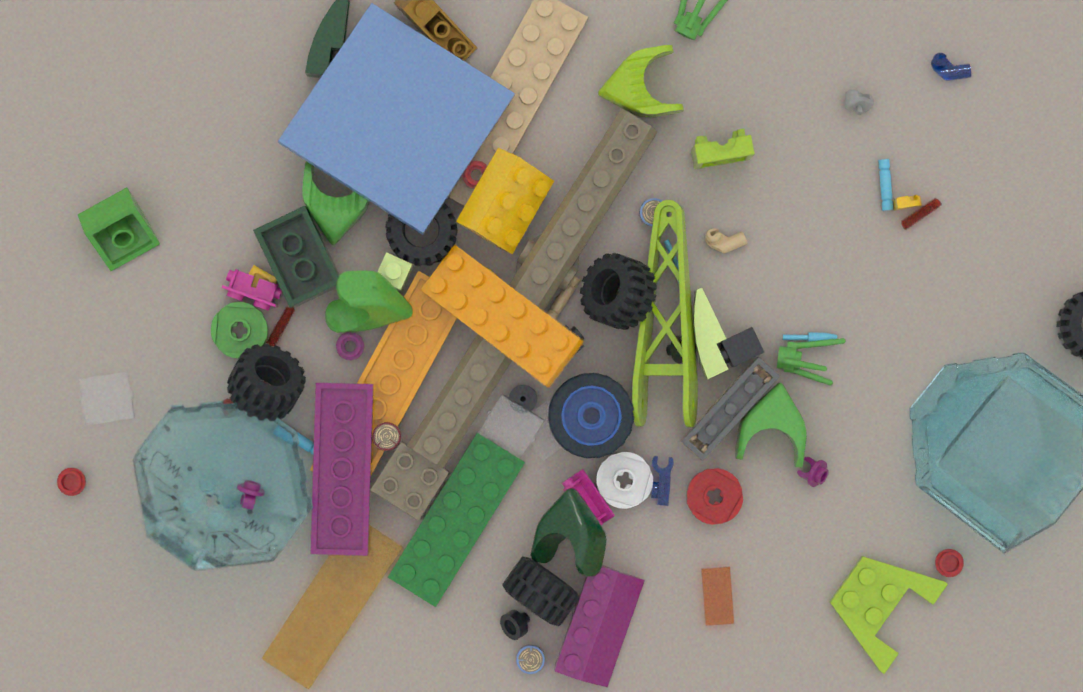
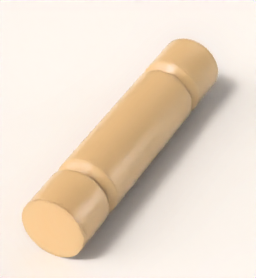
M574 276L565 292L561 290L550 307L551 310L547 312L549 316L555 320L557 319L558 314L561 313L574 293L575 288L581 282L580 279Z

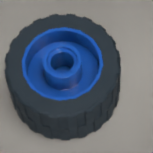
M583 373L568 379L556 390L549 405L548 421L554 438L566 451L583 458H601L614 453L619 447H622L627 437L630 436L634 423V407L628 392L624 390L619 382H616L607 375Z

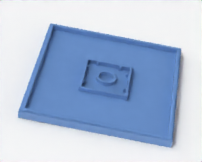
M371 3L279 138L278 143L423 235L514 98L515 93Z

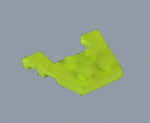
M861 556L829 602L878 670L885 674L899 653L875 637L879 629L909 588L934 605L948 584L939 579Z

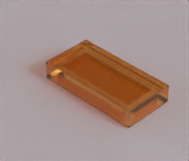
M730 567L701 568L705 625L734 624Z

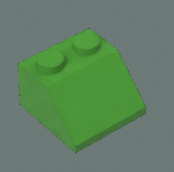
M127 187L77 214L84 234L110 271L160 245L141 207Z

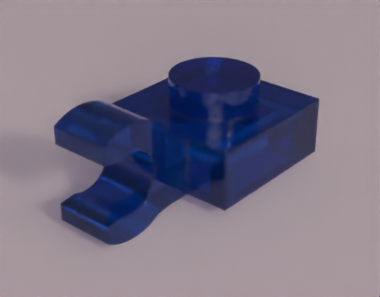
M653 456L652 467L658 473V482L653 481L651 498L656 499V505L668 506L670 475L674 461L672 457H668V465L660 468L657 464L658 456Z

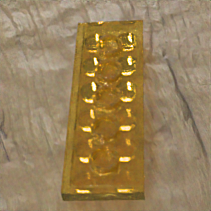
M369 524L368 556L329 555L261 659L309 690L403 546Z

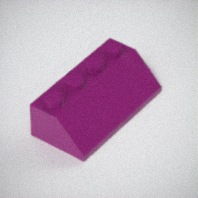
M602 565L600 571L595 576H586L579 595L580 599L575 606L554 666V672L583 682L608 687L640 596L644 579Z

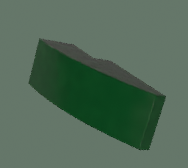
M336 0L322 19L308 54L305 74L308 77L321 78L332 62L333 51L339 52L345 43L350 0Z

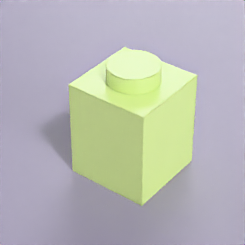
M386 252L378 273L383 275L396 289L403 291L414 265Z

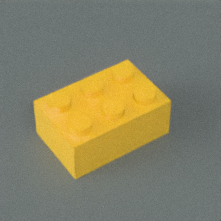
M498 147L456 222L490 244L513 255L553 185L554 180L519 156Z

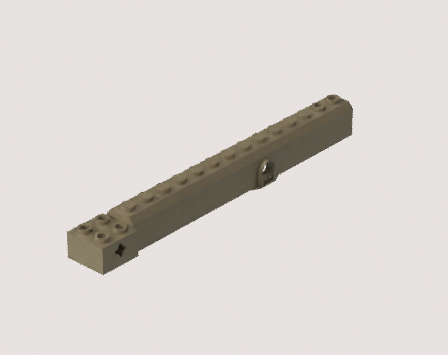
M621 109L542 234L532 240L530 239L517 259L516 275L509 286L544 311L549 302L557 297L561 290L565 292L572 278L576 275L581 252L656 136L657 131L652 126L630 112ZM478 334L409 443L400 442L372 486L371 491L419 521L450 473L449 470L445 469L446 464L513 360Z

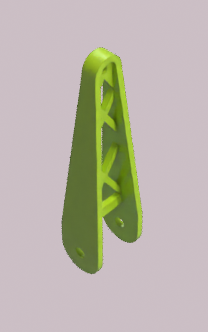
M664 200L656 206L654 211L647 266L655 276L654 283L659 281L669 266L679 281L680 304L666 322L655 301H653L651 312L646 313L647 318L643 322L640 321L633 374V417L637 427L645 425L648 409L649 376H683L684 422L686 427H694L698 408V376L685 213L677 202ZM669 212L672 213L671 217L667 216ZM670 224L677 235V242L668 254L660 240ZM660 252V254L664 258V261L658 269ZM677 253L679 270L672 261ZM655 314L663 328L652 343ZM680 314L682 345L671 329ZM666 334L680 353L683 364H650L651 356Z

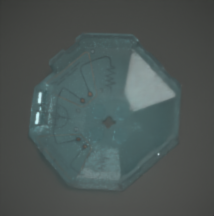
M223 401L200 403L197 407L184 408V404L172 405L141 444L133 458L147 537L194 571L274 562L313 508L311 496H308L305 485L307 476L304 462L299 457L297 447L299 444L298 434L277 418L275 421L269 422L265 418L264 421H260L255 416L252 418L247 416V412L244 410L240 411L237 408V403L224 404ZM245 480L258 482L261 484L260 488L265 490L264 496H256L253 510L242 508L240 504L243 492L237 490V484H244ZM214 495L217 497L216 503L219 506L213 505L210 508L206 505L207 499L204 497L211 498Z

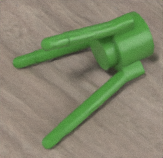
M681 0L678 15L674 21V24L677 25L675 32L691 40H695L697 35L702 37L705 28L727 0H720L701 24L702 18L698 14L705 0H698L693 12L687 11L685 16L687 0Z
M840 338L799 343L788 341L787 347H779L777 368L784 369V372L794 373L820 383L832 385V380L800 369L802 367L825 372L827 367L801 361L802 352L797 351V349L844 344L846 340Z

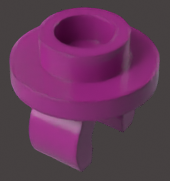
M805 457L804 460L811 465V469L806 473L798 470L797 474L806 479L808 485L812 487L823 484L829 473L827 463L823 460L816 462L810 457Z
M245 480L244 484H237V490L243 492L240 499L242 508L253 510L256 496H264L265 490L260 488V483Z

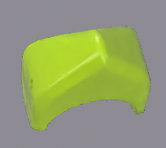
M662 45L635 51L620 64L600 88L598 95L631 114L640 117L651 118L683 112V104H666L657 101L649 94L644 84V72L647 66L660 57L672 54L674 52L673 45Z

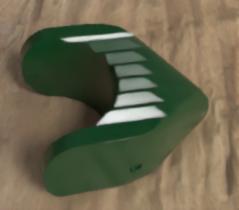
M569 488L541 517L536 527L530 556L536 562L548 563L555 556L559 544L567 538L574 549L575 565L578 572L592 577L600 571L603 564L607 541L606 533L579 492L574 488Z

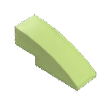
M703 288L695 291L693 326L698 360L707 380L728 370L717 346V343L725 340L726 337Z

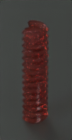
M937 198L929 201V203L922 206V208L920 207V209L913 212L906 219L901 220L903 228L907 230V228L912 227L916 222L921 221L923 217L928 216L930 212L932 213L935 209L939 208V205H942V203Z
M285 307L284 312H282L283 314H281L280 319L275 324V329H273L272 334L267 339L266 344H269L270 347L278 344L279 339H281L280 336H282L283 331H285L284 329L289 324L288 322L293 316L292 314H294L295 309Z

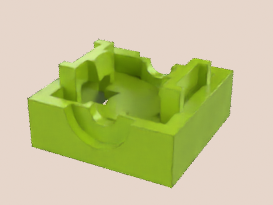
M744 128L732 132V138L728 139V142L723 146L719 145L717 141L708 142L706 136H697L695 144L691 149L694 170L750 160L754 156L751 135H745Z

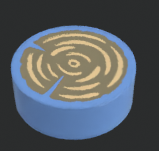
M651 198L641 205L639 216L645 225L653 226L655 208L662 200Z
M526 645L517 653L516 662L522 672L535 674L544 666L545 657L539 647Z

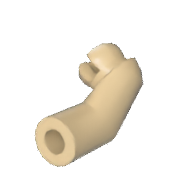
M711 228L705 235L707 245L724 254L748 244L743 231L728 237L720 233L718 229Z

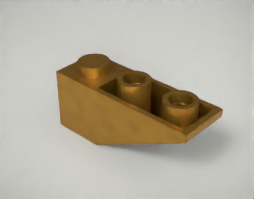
M396 0L394 2L396 7L428 39L461 60L465 61L477 49L475 44L434 0Z

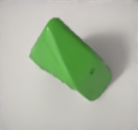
M306 161L302 187L304 203L329 243L335 245L361 219L370 201L356 192L344 197H332L322 193L315 183L314 166Z
M346 271L339 276L336 283V290L340 299L329 303L325 311V320L327 326L334 332H360L408 319L412 316L413 310L411 304L380 273L375 271Z
M778 383L742 417L738 428L735 459H743L747 443L754 434L764 429L773 428L783 432L790 439L794 449V467L802 468L807 439L805 422L784 385Z

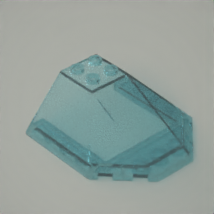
M1022 352L1002 358L977 359L971 363L946 364L909 408L913 430L912 446L916 465V486L1004 554L1053 526L1083 490V394Z

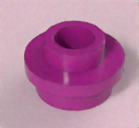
M354 332L344 333L336 342L337 353L345 360H355L364 351V341L361 336ZM348 341H353L356 345L355 350L352 352H348L345 348V344Z

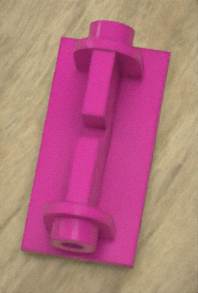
M235 269V271L229 270L226 281L230 282L229 287L224 285L221 287L228 290L226 296L243 301L244 296L254 299V306L267 311L270 310L271 306L278 308V305L273 304L275 298L280 299L282 295L279 284L259 278L258 284L254 288L251 286L255 276L241 272L238 269Z
M584 469L562 483L565 487L563 489L564 492L569 488H574L579 492L601 525L615 516Z

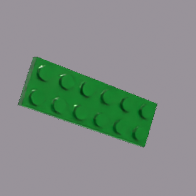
M477 433L388 578L436 607L525 462Z

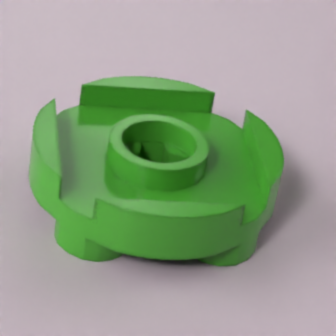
M233 302L226 305L214 316L211 323L213 342L222 353L232 358L239 359L246 348L251 349L252 345L258 344L262 347L268 338L269 328L263 312L249 303ZM238 322H243V327L247 328L248 331L247 334H243L242 338L238 339L237 334L232 333V328L237 327Z

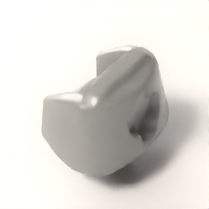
M857 90L846 92L845 108L857 112L858 115L869 111L874 105L871 94H862Z

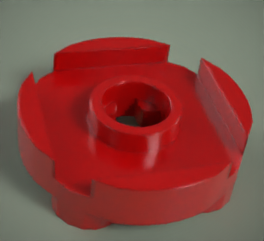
M720 468L705 469L696 474L687 487L686 501L691 513L698 520L706 524L716 525L728 522L739 513L742 507L743 494L740 483L732 473ZM716 488L719 489L722 501H715L713 504H710V497L707 496L708 491H715Z

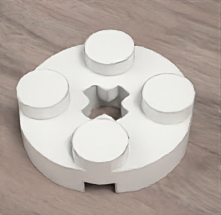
M619 452L610 455L601 463L596 475V484L599 493L607 503L617 508L628 509L639 505L649 496L653 486V476L649 465L642 457L631 452ZM624 472H628L629 478L633 479L631 485L627 484L625 488H621L620 482L616 481L618 475L622 476Z

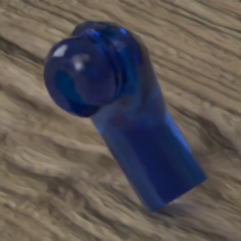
M936 53L933 56L931 67L944 80L950 81L971 77L970 64L954 66L944 53Z

